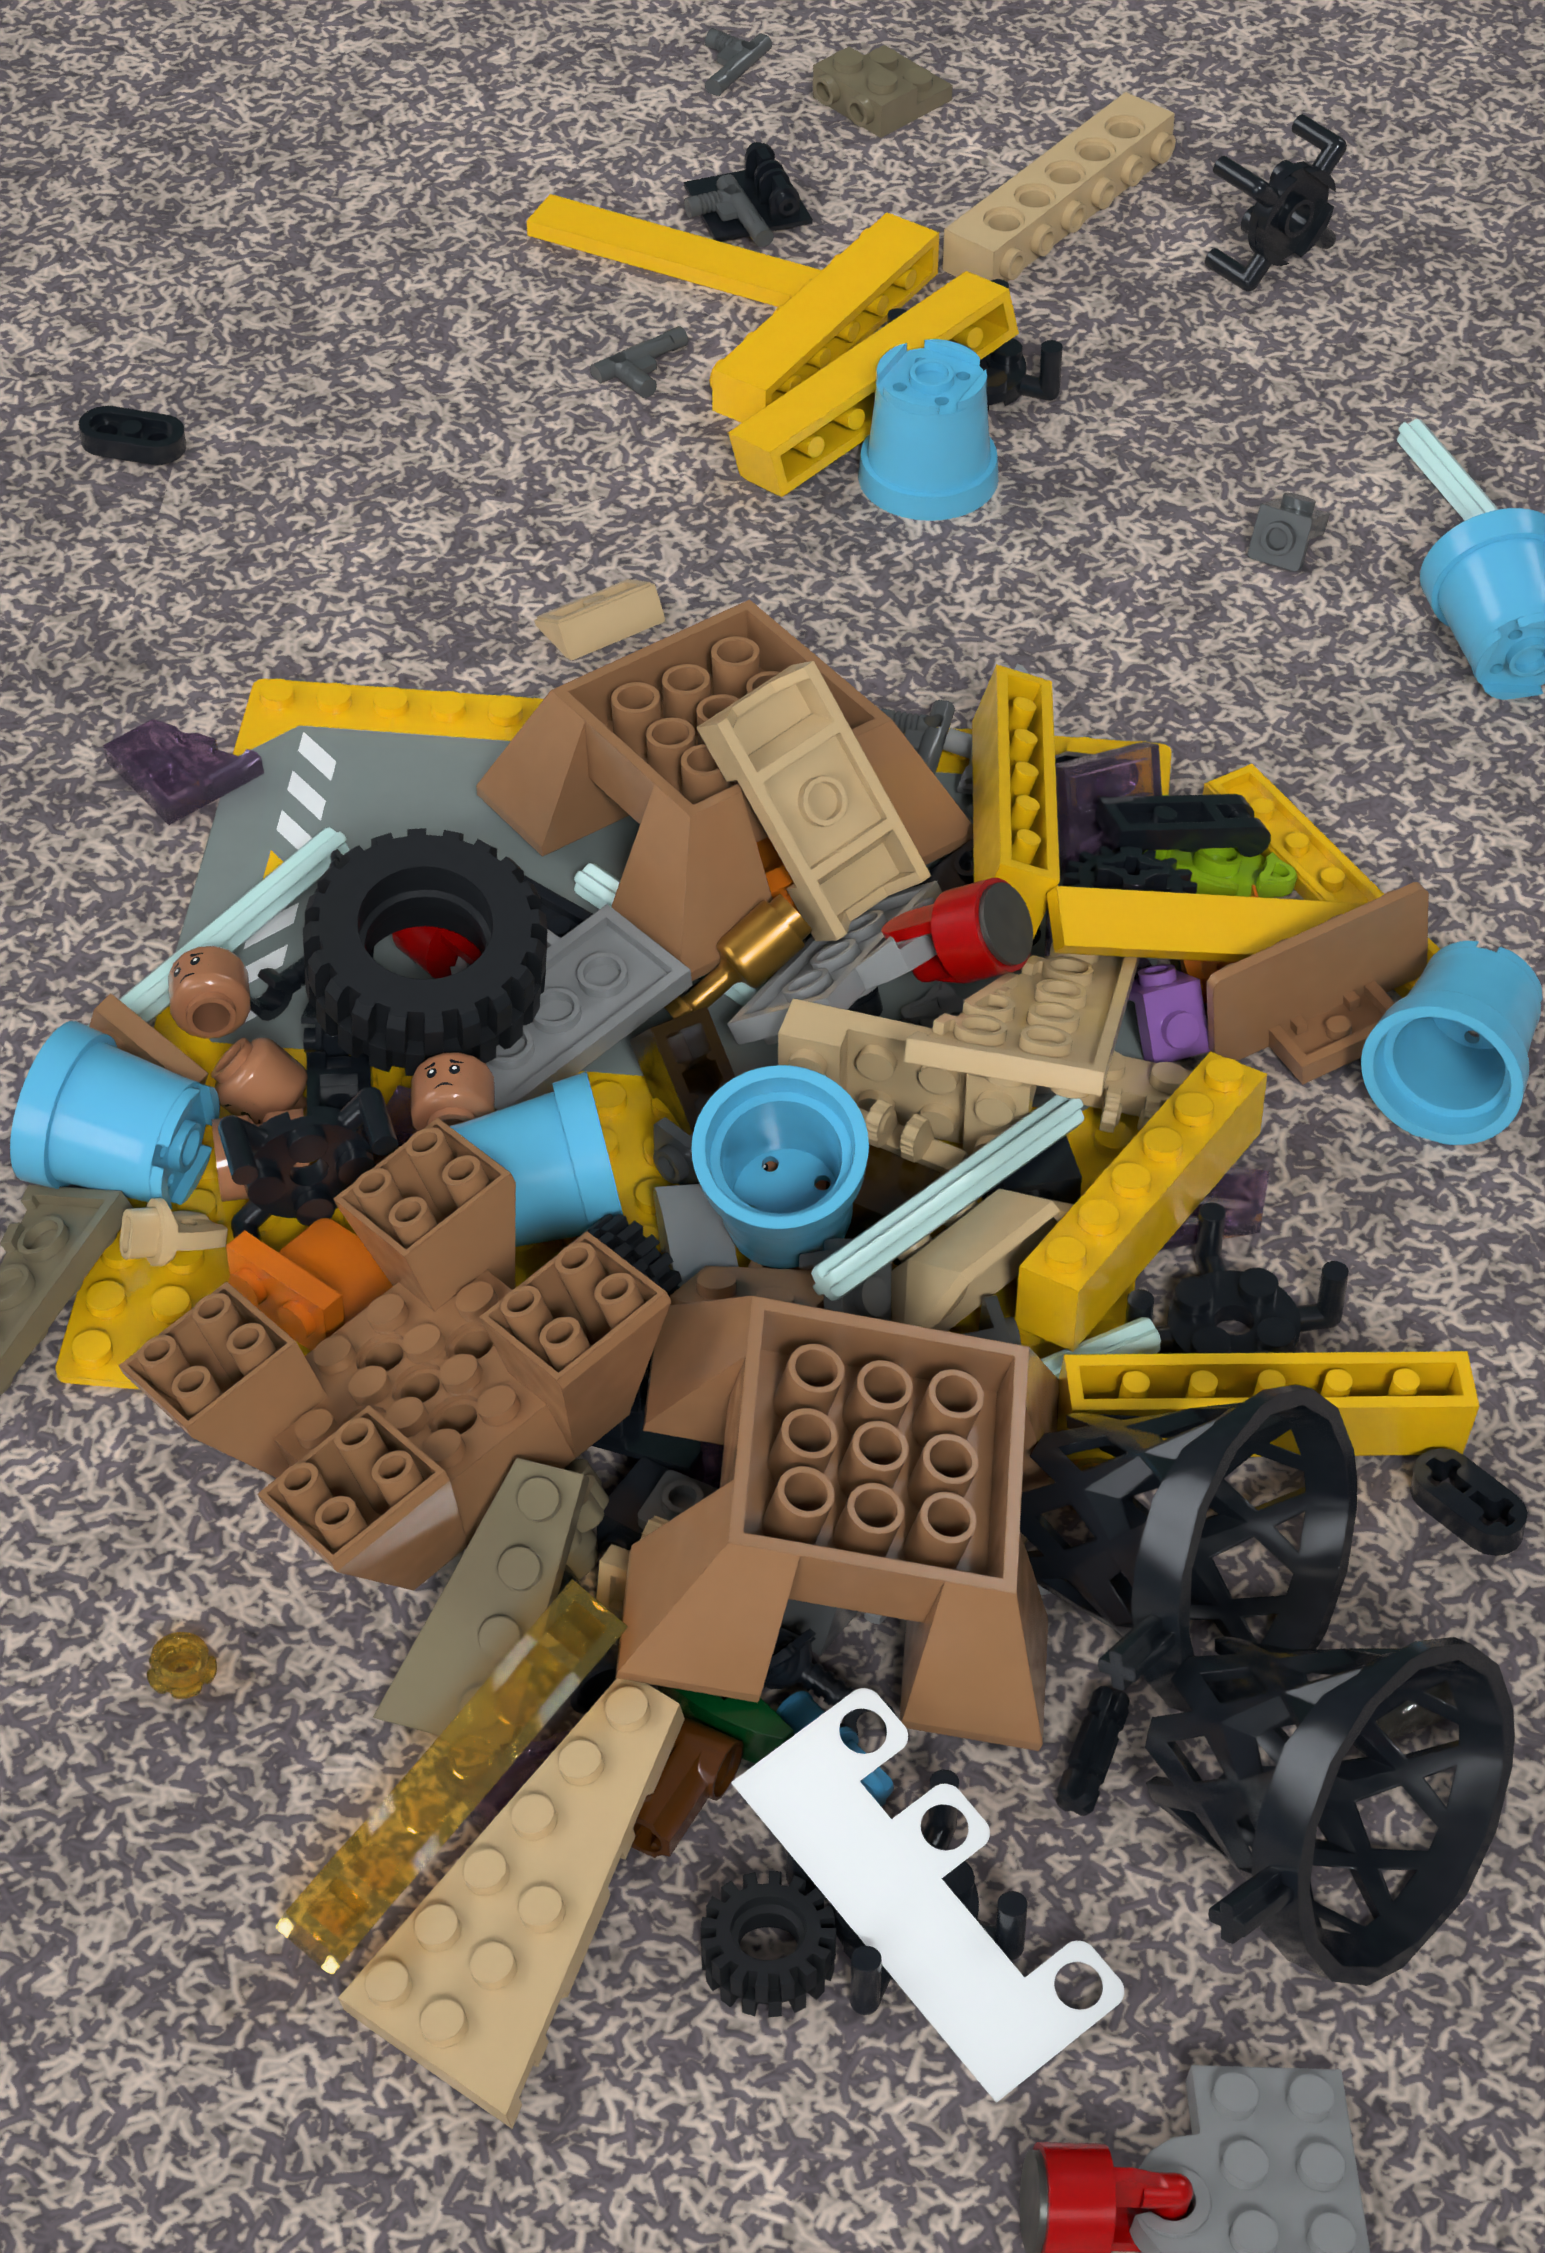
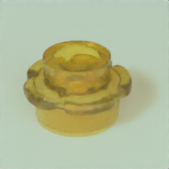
M188 1632L171 1633L161 1638L154 1645L149 1658L151 1669L147 1671V1680L152 1689L159 1694L169 1692L175 1699H188L200 1694L204 1684L213 1682L217 1673V1661L213 1656L208 1655V1648L205 1642L197 1635ZM180 1667L188 1668V1670L184 1672L175 1671L177 1668Z

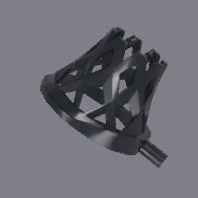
M1296 1384L1262 1390L1242 1403L1195 1407L1150 1416L1072 1413L1066 1415L1067 1430L1044 1433L1030 1457L1056 1483L1022 1492L1020 1532L1038 1549L1027 1551L1037 1585L1103 1622L1123 1636L1098 1660L1099 1671L1111 1675L1112 1687L1118 1690H1126L1133 1682L1144 1676V1679L1170 1708L1183 1712L1192 1711L1170 1680L1188 1656H1195L1189 1634L1190 1620H1213L1224 1637H1235L1257 1643L1244 1618L1277 1614L1261 1644L1293 1649H1316L1328 1630L1348 1571L1357 1511V1470L1354 1448L1339 1409L1312 1388ZM1291 1430L1301 1455L1270 1443ZM1099 1448L1116 1458L1081 1471L1066 1455ZM1253 1454L1303 1471L1305 1487L1254 1507L1224 1478ZM1158 1489L1153 1496L1150 1510L1134 1497ZM1071 1505L1094 1537L1087 1538L1083 1544L1071 1547L1041 1514ZM1208 1507L1218 1513L1217 1515L1206 1517ZM1305 1512L1298 1552L1278 1531L1276 1526ZM1253 1537L1256 1538L1293 1573L1286 1595L1233 1599L1213 1557ZM1254 1678L1206 1682L1220 1703L1267 1690L1262 1683Z
M1235 1637L1216 1638L1215 1652L1219 1655L1188 1656L1170 1679L1192 1711L1157 1716L1151 1719L1145 1749L1167 1777L1155 1776L1146 1782L1149 1794L1158 1806L1223 1855L1246 1881L1209 1908V1921L1221 1926V1939L1234 1944L1260 1926L1264 1934L1287 1961L1333 1982L1368 1986L1403 1968L1461 1904L1468 1894L1496 1834L1513 1767L1515 1742L1514 1709L1500 1667L1472 1644L1456 1637L1415 1641L1403 1648L1293 1649L1256 1643ZM1315 1673L1330 1676L1308 1681L1306 1674ZM1254 1678L1262 1683L1267 1690L1220 1703L1206 1682ZM1448 1681L1457 1708L1425 1691ZM1409 1700L1458 1724L1459 1740L1403 1754L1377 1725L1376 1721ZM1296 1725L1297 1729L1291 1737L1281 1728ZM1205 1736L1223 1770V1774L1218 1779L1203 1781L1176 1741ZM1258 1744L1277 1766H1262ZM1352 1745L1367 1756L1343 1760ZM1456 1766L1446 1807L1425 1780V1777ZM1402 1786L1438 1827L1429 1850L1372 1848L1356 1802ZM1317 1826L1327 1841L1316 1839ZM1312 1865L1349 1868L1374 1920L1364 1927L1315 1902L1311 1887ZM1381 1870H1417L1393 1902ZM1319 1918L1349 1933L1323 1929Z

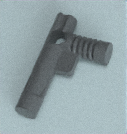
M711 28L706 35L705 45L719 51L717 62L724 65V67L706 81V91L720 96L735 80L741 77L772 48L770 37L759 33L748 42Z
M731 174L723 175L717 180V192L703 193V195L699 194L698 196L695 195L684 199L685 211L689 218L716 211L723 221L738 218L758 247H766L773 241V232Z
M677 326L653 339L643 341L591 364V376L600 384L617 377L642 398H648L654 394L657 388L656 381L647 375V373L657 369V361L655 359L668 351H675L687 346V333L681 326Z
M936 700L932 705L930 715L921 714L920 716L917 713L914 715L909 713L907 715L906 712L901 713V711L895 712V710L882 708L881 711L894 721L903 734L905 733L904 736L935 775L955 712L954 705L949 701Z

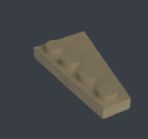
M28 1185L21 1199L27 1211L21 1223L9 1224L0 1243L6 1251V1255L0 1265V1395L10 1387L13 1377L36 1345L46 1337L49 1327L69 1299L79 1291L84 1278L104 1250L114 1242L117 1232L121 1228L123 1212L126 1209H134L122 1191L71 1187L55 1189L41 1185Z
M516 1458L373 1718L502 1753L514 1754L590 1478L584 1474Z

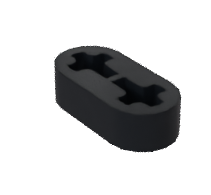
M1446 1448L1430 1449L1421 1454L1415 1461L1410 1492L1413 1500L1422 1510L1482 1554L1492 1556L1506 1555L1519 1547L1523 1541L1528 1512L1524 1502L1515 1493L1465 1455L1455 1450ZM1431 1477L1439 1482L1450 1478L1455 1481V1484L1453 1486L1448 1482H1442L1436 1486L1430 1483ZM1484 1517L1493 1522L1501 1517L1507 1521V1524L1505 1526L1500 1522H1494L1488 1526L1482 1523Z

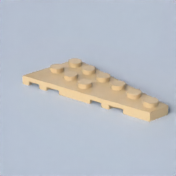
M1052 942L1049 956L1042 958L1033 955L1028 958L1026 964L1022 967L1020 975L1015 973L1004 974L964 1000L963 1011L958 1016L944 1013L933 1021L932 1033L929 1035L917 1031L907 1037L904 1063L985 1076L988 1082L1002 1087H1018L1024 1083L1049 1087L1053 1093L1066 1098L1079 1099L1089 1095L1101 1096L1140 957L1054 953Z
M617 1678L338 1997L343 2009L511 2129H513L522 2107L519 2097L533 2066L539 2067L549 2043L546 2033L560 2000L569 1996L611 1894L608 1889L620 1858L626 1860L636 1835L633 1827L647 1795L654 1793L685 1720L680 1704L647 1683Z

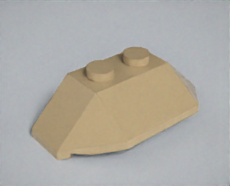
M1004 1189L996 1190L979 1203L974 1201L945 1222L946 1228L932 1238L929 1234L897 1257L901 1263L891 1270V1321L949 1331L982 1304L983 1297L993 1296L1018 1276L1019 1266L1074 1204Z

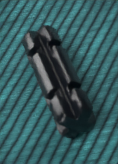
M1100 1686L1092 1693L1087 1707L1088 1715L1083 1717L1067 1761L1069 1764L1068 1769L1063 1771L1057 1788L1058 1796L1056 1802L1064 1811H1073L1080 1816H1086L1094 1811L1100 1794L1099 1786L1104 1783L1119 1742L1118 1734L1123 1730L1129 1714L1128 1706L1130 1699L1122 1690L1114 1691L1107 1686Z

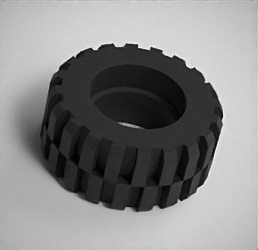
M426 828L408 829L407 836L394 839L392 833L384 834L371 839L370 848L363 850L359 845L340 857V869L332 866L318 880L317 892L309 897L305 909V927H303L305 988L309 1005L316 1009V1018L320 1026L330 1036L338 1034V1046L352 1057L358 1058L364 1053L369 1056V1066L385 1072H390L392 1066L405 1068V1076H413L421 1063L432 1056L442 1053L459 1052L474 1056L486 1064L496 1058V1047L498 1045L503 1049L511 1048L523 1036V1025L533 1022L540 1008V994L544 992L548 933L546 914L541 911V898L534 884L529 881L524 882V871L508 857L501 861L498 860L497 848L479 839L473 845L463 841L464 834L444 830L443 836L426 835ZM429 926L447 929L460 934L472 942L482 955L469 967L456 974L437 979H414L387 970L369 955V952L379 941L392 933L412 927Z

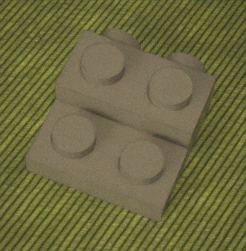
M886 45L876 48L866 55L851 47H847L813 65V97L821 104L829 106L852 120L857 126L865 128L880 138L952 100L953 85Z

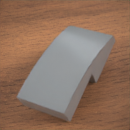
M700 1184L654 1187L653 1196L661 1253H669L674 1261L669 1265L670 1270L679 1271L682 1282L677 1286L681 1287L705 1266L738 1267L735 1245L724 1226L722 1217L708 1202Z

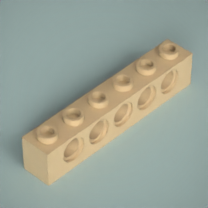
M1127 92L1123 93L944 229L943 271L956 277L968 271L990 281L994 279H1002L1006 282L1015 280L1029 264L1040 256H1046L1056 243L1069 233L1077 232L1092 215L1100 209L1108 208L1119 194L1130 186H1136L1143 176L1159 163L1164 164L1169 160L1176 143L1175 136L1173 135L1175 113Z

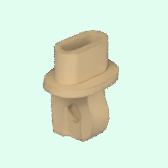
M152 1198L149 1200L146 1208L126 1209L123 1212L119 1247L121 1255L125 1260L147 1258L152 1266H164L175 1257L176 1251L226 1247L228 1229L222 1224H215L205 1214L199 1212H172L164 1199Z

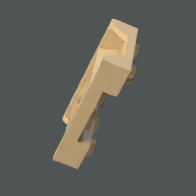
M814 661L789 666L696 727L725 780H737L794 882V884L786 889L799 913L813 930L811 934L816 942L837 941L848 933L851 921L886 897L922 883L931 877L928 868Z
M794 998L778 1032V1065L803 1067L825 1075L840 1085L852 1097L858 1108L868 1112L870 1107L877 1102V1099L891 1103L895 1107L897 1122L900 1125L905 1126L913 1114L928 1118L931 1122L930 1125L932 1126L935 1139L963 1144V1150L967 1151L968 1157L1032 1112V1104L1037 1085L1026 1083L1018 1087H1002L988 1082L985 1076L904 1063L907 1037L917 1031L929 1035L932 1033L933 1028Z

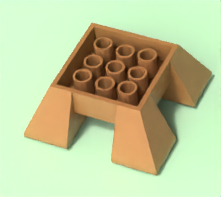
M750 599L552 689L476 785L477 795L542 857L629 815L637 821L640 826L611 907L691 970L692 981L710 973L719 965L720 954L716 949V944L720 938L760 902L765 900L770 903L773 900L756 843L767 838L768 835L738 781L725 780L696 727L789 666L810 661L815 662L925 865L959 849L973 838V824L894 721Z
M436 1118L425 1128L414 1133L407 1142L371 1170L360 1175L353 1184L333 1198L341 1213L393 1287L373 1300L368 1307L330 1337L321 1341L307 1355L304 1356L294 1339L228 1282H225L213 1293L202 1298L195 1307L159 1335L148 1340L137 1352L119 1365L123 1374L192 1438L275 1477L276 1479L257 1494L261 1502L336 1572L413 1591L467 1548L516 1458L564 1469L629 1416L671 1304V1299L664 1289L588 1231L561 1250L558 1255L515 1288L516 1182L508 1170L439 1118Z
M757 1296L670 1305L651 1355L643 1431L724 1445L720 1489L631 1546L615 1678L758 1703L788 1599L906 1620L899 1720L907 1729L1039 1751L1043 1745L1048 1615L1020 1532L1022 1492L1055 1483L1030 1455L1044 1433L1057 1431L1059 1379L1030 1347Z

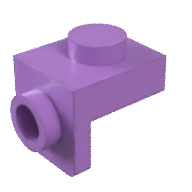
M1171 964L1153 965L1139 970V978L1134 979L1128 1000L1135 1002L1144 1060L1155 1063L1173 1062L1209 1052L1208 1027L1200 979L1176 970L1175 966Z

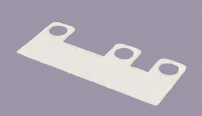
M867 1688L857 1689L731 1783L866 1946L876 1948L880 1952L882 1966L997 2103L1118 2006L1124 1997L1123 1983L1096 1950L1084 1941L1068 1943L1028 1976L1024 1977L942 1880L944 1876L988 1842L990 1829L987 1822L960 1790L950 1784H939L933 1787L893 1819L888 1816L860 1781L905 1747L908 1741V1732L903 1723L876 1692ZM856 1709H868L877 1713L883 1719L887 1729V1736L884 1744L878 1750L862 1754L852 1751L843 1743L839 1728L842 1719L849 1712ZM936 1805L953 1806L961 1811L967 1820V1838L962 1845L953 1850L936 1849L922 1835V1817L927 1810ZM1073 1962L1085 1963L1094 1968L1099 1974L1103 1985L1102 1995L1099 2001L1092 2007L1081 2010L1073 2009L1065 2005L1058 1998L1054 1981L1058 1971L1066 1964Z

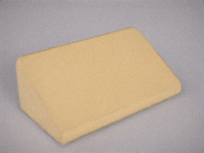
M627 579L539 615L534 622L560 652L572 661L665 622V616L655 584Z

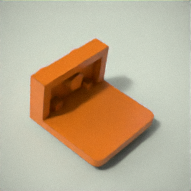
M329 1218L316 1220L279 1252L245 1230L226 1245L230 1272L229 1284L292 1339L310 1351L368 1307L373 1300L393 1287L360 1238Z

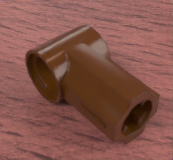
M684 1715L685 1720L653 1794L646 1796L633 1827L636 1836L631 1847L653 1858L662 1855L670 1857L708 1798L718 1801L735 1778L743 1756L744 1746L742 1741Z

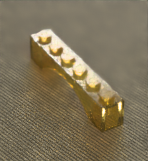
M572 1579L429 1749L286 1910L275 1928L333 1976L608 1653L628 1626Z

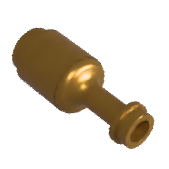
M781 894L776 896L770 903L763 900L717 942L716 949L720 954L719 965L685 996H678L664 1008L675 1019L706 1006L709 1008L736 983L742 982L751 988H758L805 947L802 940L813 930Z

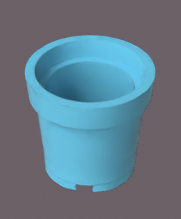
M927 339L924 340V348L907 351V343L890 349L880 359L876 372V392L870 435L863 442L858 469V481L863 493L879 508L894 515L914 520H946L975 511L983 506L995 493L999 482L997 449L989 436L986 369L983 371L980 367V357L970 348L948 340Z
M1507 508L1477 515L1452 528L1429 550L1420 570L1422 591L1436 617L1451 628L1471 666L1476 680L1483 685L1487 694L1501 700L1544 694L1541 685L1545 684V514L1531 509Z
M1479 941L1452 943L1435 953L1408 995L1394 1003L1375 1025L1365 1041L1361 1056L1364 1084L1372 1100L1382 1113L1394 1124L1410 1134L1446 1145H1468L1485 1141L1501 1133L1514 1120L1520 1109L1528 1083V1052L1541 1015L1542 986L1532 968L1517 954L1500 946L1497 952L1478 948ZM1468 1031H1475L1479 1037L1470 1035Z
M68 1021L58 1027L44 1043L27 1074L20 1092L10 1139V1158L16 1177L22 1181L55 1189L73 1184L90 1189L122 1191L127 1198L149 1202L152 1198H162L167 1202L170 1209H173L171 1202L182 1205L188 1200L197 1187L208 1164L212 1147L201 1143L206 1124L212 1126L211 1119L219 1118L220 1102L218 1093L214 1087L181 1076L117 1048L114 1039L103 1032L78 1021Z
M789 1065L766 1066L745 1072L733 1078L719 1088L708 1100L698 1116L694 1127L691 1147L692 1161L703 1193L713 1209L722 1217L724 1226L738 1250L750 1260L763 1266L776 1269H791L799 1267L800 1254L824 1251L825 1240L843 1239L852 1219L853 1202L861 1189L865 1176L869 1152L868 1132L863 1115L857 1104L835 1081L823 1074L803 1067ZM772 1161L778 1164V1168L775 1171L768 1172L764 1170V1164ZM821 1180L830 1183V1187L826 1190H818L815 1185Z
M586 1071L552 1083L553 1092L450 1126L512 1174L516 1182L515 1247L579 1237L605 1215L612 1214L613 1218L618 1214L623 1215Z

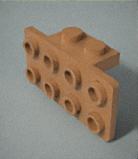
M1419 882L1410 883L1214 972L1206 984L1209 1050L1223 1057L1238 1061L1270 1047L1302 1085L1361 1058L1365 1041L1384 1013L1395 1003L1386 992L1419 978L1427 966L1428 891Z

